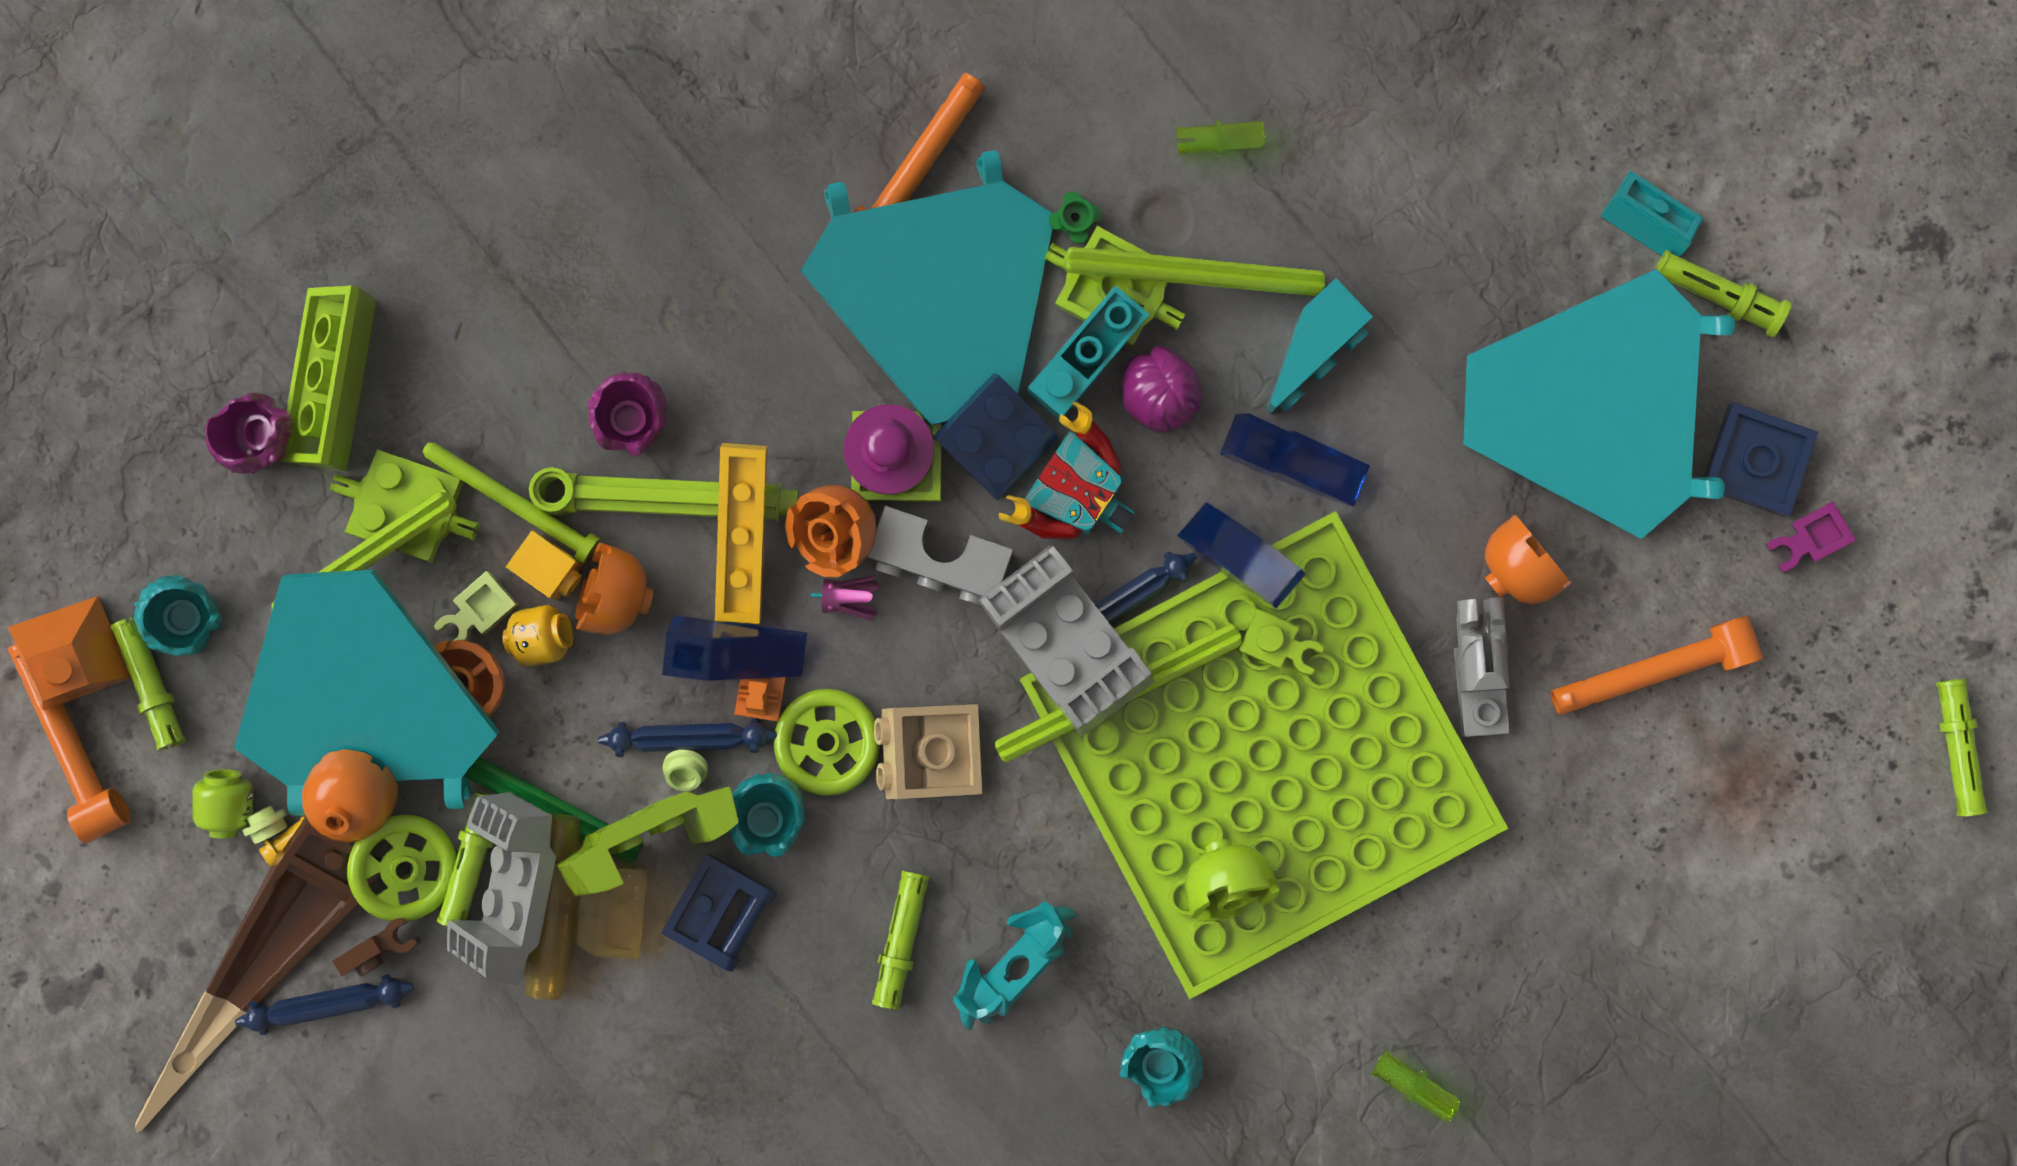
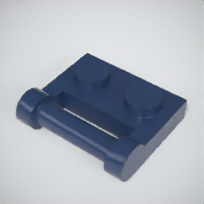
M707 853L661 934L717 966L733 972L740 961L737 955L766 904L771 905L778 893L771 887ZM741 889L751 896L722 947L719 948L710 943V940L738 890Z

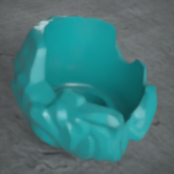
M176 574L174 576H163V578L159 577L155 582L148 583L147 588H143L140 592L139 601L134 603L135 612L133 619L136 623L137 631L147 643L148 648L160 651L161 653H168L169 655L191 656L201 653L207 644L210 632L219 629L223 622V617L217 605L210 597L204 585Z
M756 773L751 778L743 780L737 789L734 790L732 797L739 823L728 832L732 835L731 839L735 842L736 847L744 855L759 854L766 851L772 857H779L788 852L806 822L804 798L802 797V792L798 791L797 784L792 783L782 775L766 773L761 776Z
M1161 1027L1134 1034L1130 1044L1123 1051L1119 1076L1124 1079H1131L1134 1083L1141 1086V1093L1149 1107L1156 1108L1158 1105L1168 1106L1188 1099L1193 1090L1198 1087L1199 1081L1204 1076L1202 1074L1204 1070L1202 1067L1203 1058L1195 1043L1183 1034L1182 1031Z

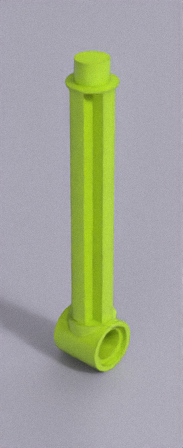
M550 467L538 471L533 476L529 485V495L535 506L555 516L577 513L578 511L718 517L719 482L579 475V473H567L561 469ZM554 481H562L565 485L563 498L556 503H548L545 495L546 488ZM781 482L778 484H766L765 519L780 522L781 516H787L789 508L798 501L799 490L782 489Z

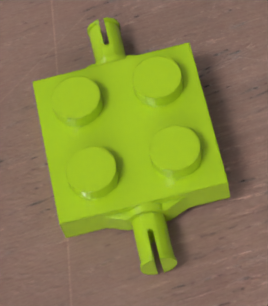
M1099 226L1096 227L1089 242L1084 247L1149 254ZM1052 243L1044 260H1048L1065 269L1066 250ZM1068 272L1066 284L1055 302V307L1084 322L1116 285L1150 314L1126 345L1132 348L1143 328L1153 318L1178 330L1186 313H1182L1163 302L1164 291L1168 282Z
M377 449L368 474L361 482L336 474L333 480L338 484L331 482L330 491L354 499V509L344 532L365 541L441 489L447 490L454 500L457 501L464 482L453 475ZM454 510L394 551L432 564L440 543L449 532L474 540L477 534L463 527L478 532L480 523L457 516L456 510Z

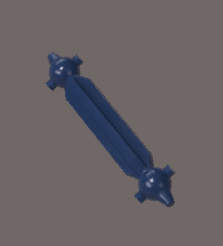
M1167 552L1164 555L1166 560L1163 567L1150 568L1095 603V606L1109 624L1114 623L1164 591L1171 579L1181 580L1183 583L1189 580L1190 566L1197 559L1195 553L1181 555Z
M753 718L751 723L744 728L733 723L642 726L631 731L627 728L625 722H619L618 727L613 728L610 733L599 736L598 743L610 747L615 751V756L623 757L624 752L629 751L632 747L642 752L676 750H729L745 744L750 748L751 753H758L759 748L777 737V732L767 729L760 723L758 718Z
M385 974L381 977L382 982L379 986L363 983L279 1000L269 1008L258 1004L257 1001H252L248 1004L249 1009L246 1013L235 1019L236 1026L248 1027L252 1031L259 1032L260 1035H265L268 1033L270 1024L280 1026L293 1025L372 1009L379 1002L391 1005L392 1008H398L404 995L414 990L413 983L401 982L399 979L391 978L390 974Z

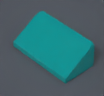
M1629 171L1601 214L1603 219L1660 256H1662L1665 250H1668L1680 257L1691 245L1704 220L1702 216L1633 171Z

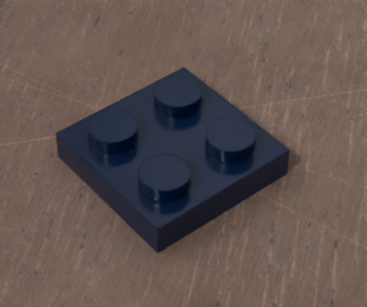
M996 373L933 436L996 500L1059 437Z
M1733 402L1727 407L1704 477L1721 478L1725 484L1724 496L1782 517L1791 516L1818 431Z

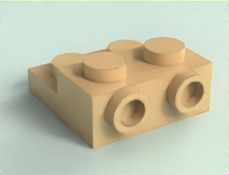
M978 704L882 709V718L875 720L874 737L877 745H883L884 763H879L877 766L876 781L879 790H885L886 799L982 794Z

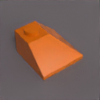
M98 596L8 627L42 711L131 679L116 637L111 630V625Z

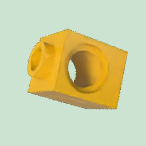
M532 530L506 565V568L548 598L559 600L562 595L568 597L578 586L582 579V575L578 572L583 564L542 534Z

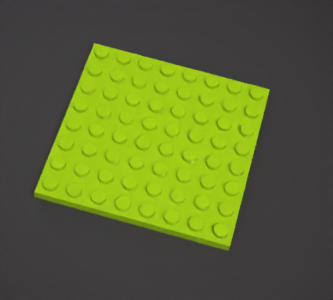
M1336 511L1114 628L1128 649L1132 647L1147 666L1229 624H1234L1237 627L1243 640L1256 609H1259L1299 627L1294 640L1298 642L1314 640L1323 645L1325 649L1321 654L1311 649H1306L1302 653L1303 663L1315 669L1312 675L1299 673L1293 667L1291 660L1285 658L1281 669H1277L1238 651L1239 647L1129 701L1083 737L1079 735L1076 729H1073L1052 740L1189 999L1508 829ZM1032 673L1020 678L1040 718L1059 709ZM1228 839L1232 845L1241 844L1257 849L1269 862L1276 876L1280 889L1278 897L1263 907L1260 899H1257L1241 908L1243 915L1209 922H1202L1200 915L1192 918L1186 899V876L1193 862L1206 853L1204 848L1215 841Z

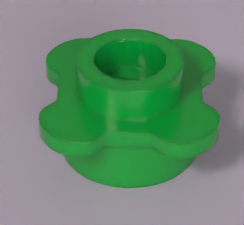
M1071 191L1063 196V204L1058 212H1053L1050 215L1049 224L1053 230H1062L1069 235L1072 243L1082 244L1087 240V232L1091 226L1101 220L1102 213L1098 206L1091 205L1087 200L1081 198L1079 193ZM1073 214L1079 216L1080 219L1077 222L1072 221L1071 216Z

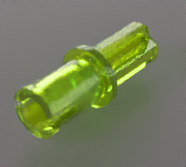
M1216 120L1215 125L1176 127L1177 139H1196L1192 142L1177 143L1178 156L1218 151V156L1223 155L1222 151L1261 148L1265 143V130L1261 121L1221 124L1220 120Z
M1385 1050L1371 1072V1075L1378 1077L1405 1095L1404 1101L1409 1103L1413 1100L1445 1122H1449L1460 1107L1458 1098L1426 1078L1427 1072L1424 1070L1420 1073L1390 1054L1388 1050Z

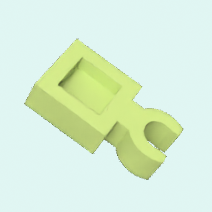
M485 571L453 599V602L459 607L460 611L456 615L441 617L436 622L434 628L442 632L449 625L455 624L459 629L458 637L455 640L469 641L472 633L471 630L474 627L481 634L486 635L517 608L519 604L491 572Z

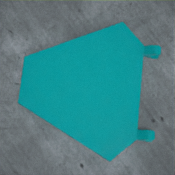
M995 150L983 152L976 160L977 170L984 185L850 213L846 185L843 182L829 184L824 191V198L832 219L800 270L802 275L929 426L947 422L994 373L1000 375L1017 394L1019 392L1046 262L1044 258L1048 251L1052 228L1049 224L1052 212L1003 181L1000 156Z
M1654 269L1468 354L1463 445L1642 539L1688 498L1720 499L1724 496L1725 484L1721 478L1692 477L1700 334L1732 335L1735 331V320L1730 315H1700L1657 269Z
M375 569L285 574L279 584L234 749L287 786V807L289 814L292 816H306L302 807V790L313 766L319 763L321 758L327 753L344 749L365 752L371 755L372 759L370 762L376 764L381 770L386 766L392 772L396 781L444 779L446 807L448 809H463L465 807L464 800L469 799L472 793L465 773L498 735V728Z

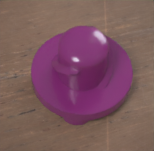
M891 404L872 407L853 421L845 436L844 458L848 470L861 486L874 493L894 496L914 488L925 478L932 465L934 445L929 428L916 413L908 408Z

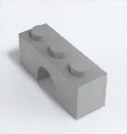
M885 506L877 527L873 549L867 556L870 560L877 562L874 570L896 578H900L902 571L919 577L917 585L942 593L944 586L961 591L960 600L980 607L982 606L977 600L1004 580L1013 555V549L970 535L965 551L958 559L947 563L937 562L931 559L924 549V539L929 527L928 520Z

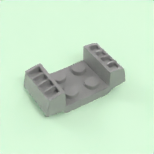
M1054 546L1047 547L977 600L1081 737L1154 683L1152 673L1135 650L1132 647L1128 649L1075 580L1073 570Z
M511 792L478 796L473 805L467 828L497 846L493 848L490 863L492 872L488 890L485 891L482 898V921L449 920L447 927V951L487 979L518 986L528 955L539 946L556 855L550 848L552 815L515 796Z

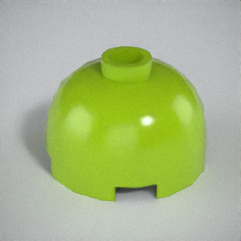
M1228 839L1208 844L1204 848L1206 853L1193 862L1186 876L1185 892L1191 916L1195 918L1200 915L1202 922L1219 921L1243 915L1242 907L1249 905L1257 899H1260L1263 907L1276 899L1280 893L1276 876L1266 858L1257 849L1241 844L1232 845Z

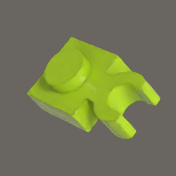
M1256 609L1238 651L1277 669H1281L1285 658L1291 660L1293 667L1299 673L1312 675L1315 669L1303 663L1302 653L1306 649H1311L1321 654L1325 648L1314 640L1303 642L1294 640L1299 627Z

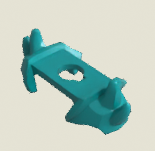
M1044 901L1031 910L1021 913L1013 912L1006 922L1010 927L1025 929L1024 935L988 974L981 976L977 962L974 959H970L965 963L962 983L953 998V1002L959 1010L961 1022L966 1029H973L975 1019L984 1024H991L994 1022L993 1016L995 1015L1005 1018L1009 1014V1008L1055 959L1065 954L1066 951L1062 946L1064 937L1069 939L1073 937V929L1066 921L1077 917V913L1073 909L1063 906H1052ZM1022 957L1029 960V969L1026 975L1021 979L1008 982L1006 979L1009 977V970L1013 962Z

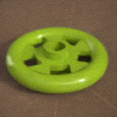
M817 689L807 692L792 701L783 711L775 728L777 737L774 739V753L777 763L787 779L792 783H796L797 787L803 791L821 796L846 793L860 785L870 775L876 765L880 753V745H877L874 737L876 719L870 709L860 699L845 691ZM824 706L835 707V721L821 720L817 722L815 708ZM856 720L863 739L850 743L848 733L843 726ZM796 724L809 728L805 735L804 746L791 743L792 733ZM825 733L831 734L835 739V745L829 751L822 750L818 744L820 736ZM846 753H849L856 764L849 771L840 775L833 764L840 761ZM807 755L815 762L823 764L817 776L806 772L800 766Z
M415 815L391 816L376 833L355 842L348 859V884L356 901L371 915L386 921H393L398 918H403L405 921L417 920L430 914L443 903L457 858L456 852L448 835L434 822ZM409 833L426 839L422 851L419 852L413 847L404 846ZM385 839L393 848L383 856L381 861H377L370 853L381 840ZM426 861H439L437 880H424ZM401 862H409L411 864V871L405 877L396 875V867ZM376 873H380L381 879L388 887L376 895L370 888L367 879ZM417 887L418 900L407 904L399 903V891H409Z

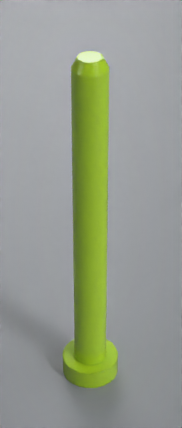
M428 442L422 451L425 458L575 551L574 559L585 565L590 560L601 538L593 533H589L587 537L583 536L437 443Z

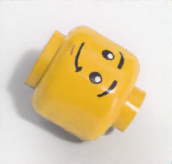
M542 605L514 612L508 620L507 628L503 631L502 635L506 652L512 655L520 665L525 667L553 663L563 659L568 648L572 646L574 638L572 624L568 616L551 605Z

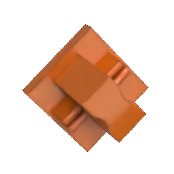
M741 671L734 715L779 721L786 677Z

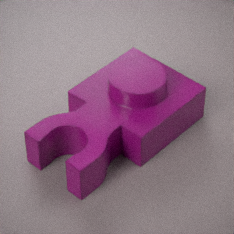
M1832 501L1791 523L1790 525L1796 533L1795 535L1774 538L1765 543L1768 551H1772L1779 545L1786 546L1789 549V560L1778 565L1781 573H1784L1794 568L1800 558L1806 553L1814 563L1856 541Z

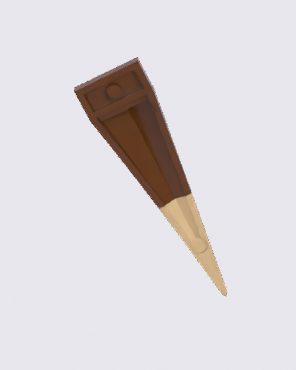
M305 816L283 850L278 852L135 1123L136 1133L146 1127L198 1067L237 1027L235 1019L246 1013L249 1009L248 1004L252 1001L259 1003L313 947L359 904L350 890L347 878L348 859L355 844L354 842L333 841L321 835ZM370 853L377 861L382 860L377 855ZM376 873L367 879L370 887L380 873Z

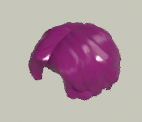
M1162 346L1154 347L1150 355H1137L1130 358L1126 363L1122 384L1125 411L1130 413L1134 419H1137L1140 424L1157 433L1179 429L1186 425L1187 422L1193 420L1194 415L1200 410V400L1203 398L1202 388L1198 381V373L1189 363L1172 350Z
M622 371L621 374H615L606 378L593 392L592 397L588 399L589 425L599 446L604 450L626 449L633 456L643 454L667 423L665 416L667 409L666 395L662 393L660 385L655 381H651L649 376H643L638 372L627 374L625 371Z
M257 392L247 393L245 396L231 400L216 415L207 419L205 426L207 449L215 461L229 469L231 473L255 474L281 460L285 455L286 447L292 435V416L289 412L275 407V400L270 396Z

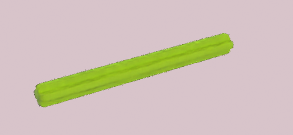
M1070 247L1066 251L1064 262L1065 271L1074 274L1317 296L1325 289L1326 281L1325 273L1319 270Z
M1229 624L1147 665V668L1152 673L1154 683L1133 699L1241 646L1243 640L1237 627L1234 624ZM1058 709L998 739L995 742V748L1001 760L1009 762L1075 728L1061 710Z

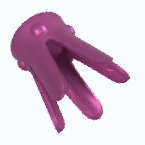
M876 575L846 581L825 578L822 593H811V597L822 598L823 613L842 612L873 621L874 619L871 616H876L877 610L872 606L860 603L870 602L873 598L870 592L878 590L879 585L876 582H866L873 580Z

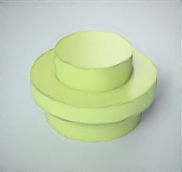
M676 750L665 757L662 769L666 782L672 788L680 791H691L696 789L705 780L708 764L696 752Z
M271 805L247 817L249 826L242 829L244 836L250 835L254 844H257L286 829L288 826L283 817L287 814L284 809L275 812Z

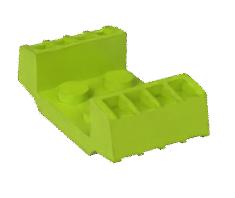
M728 786L701 795L685 791L666 797L586 835L582 848L554 867L575 896L603 892L618 887L624 883L611 855L622 853L644 842L640 835L641 833L648 830L650 836L683 824L691 844L694 845L715 840L738 824L739 821L731 789Z

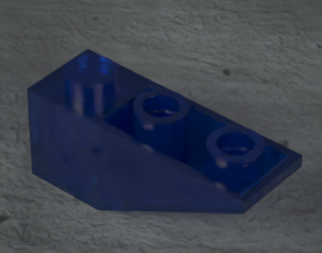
M674 615L666 632L662 675L704 681L801 677L803 675L808 632Z

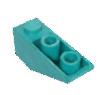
M1337 278L1306 305L1298 316L1266 408L1270 414L1279 406L1285 412L1305 394L1300 386L1311 376L1317 381L1322 379L1337 364L1332 357L1343 346L1351 351L1369 334L1365 326L1373 316Z
M1115 285L1030 384L1027 395L1058 421L1061 414L1066 417L1075 407L1072 402H1079L1150 314Z

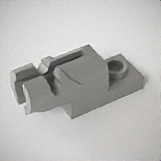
M1504 597L1482 600L1483 626L1476 629L1473 627L1478 622L1476 599L1457 601L1458 647L1454 648L1461 737L1509 733L1506 688H1510Z

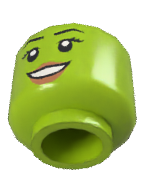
M232 769L211 770L204 774L203 779L195 783L192 789V819L198 828L209 831V836L212 838L226 839L235 837L237 830L249 825L247 817L254 813V787L248 779L242 777L240 771Z

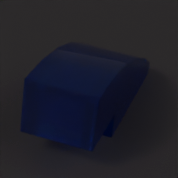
M1250 413L1235 414L1220 452L1221 456L1253 470L1354 507L1370 468V465L1299 432L1282 429Z
M1207 502L1177 535L1198 557L1218 568L1229 580L1276 609L1306 575L1300 567L1278 550Z

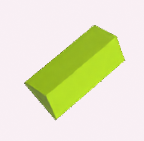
M350 285L307 289L286 409L292 416V435L286 447V453L279 460L280 462L347 472L377 301L376 298L359 287Z

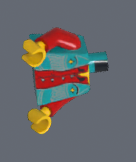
M1072 402L1073 406L1078 409L1077 419L1071 422L1061 414L1059 421L1062 425L1076 432V435L1069 431L1025 499L1011 495L1006 496V499L1014 502L1015 512L1012 516L999 512V519L1019 525L1042 539L1074 540L1081 534L1088 536L1098 520L1121 534L1135 513L1134 510L1114 498L1123 483V479L1120 477L1122 465L1110 439L1092 420L1090 410L1078 402Z

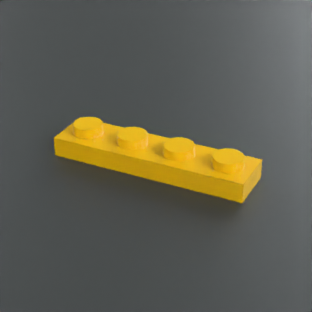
M722 443L720 447L715 621L760 624L768 446Z

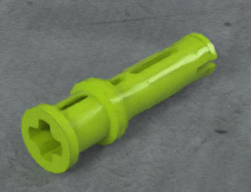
M1668 250L1664 251L1655 267L1670 283L1728 309V315L1732 316L1737 322L1743 319L1765 329V334L1771 338L1775 337L1791 309V301L1784 299L1780 302L1757 291V286L1752 283H1744L1742 286L1706 268L1678 257ZM1683 273L1688 274V275H1690V276H1692V277H1694V278H1696V279H1698V280H1700V281H1702V282H1704V283H1707V284H1709V285L1715 287V289L1710 288V287H1708V286H1706V285H1704V284H1702V283H1700V282H1698V281H1696V280H1693V279H1691V278H1689V277L1683 275ZM1726 293L1734 296L1735 298L1727 296ZM1754 306L1757 307V308H1759V309H1761V310H1763V311L1768 312L1769 315L1766 314V313H1764V312H1762V311H1760V310H1758V309H1756V308H1754Z

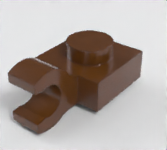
M398 918L391 921L382 932L368 938L334 959L333 963L341 976L356 971L359 977H362L384 963L380 956L387 951L392 950L397 953H404L415 949L421 940L419 937H416L407 943L401 942L398 939L397 931L409 921Z

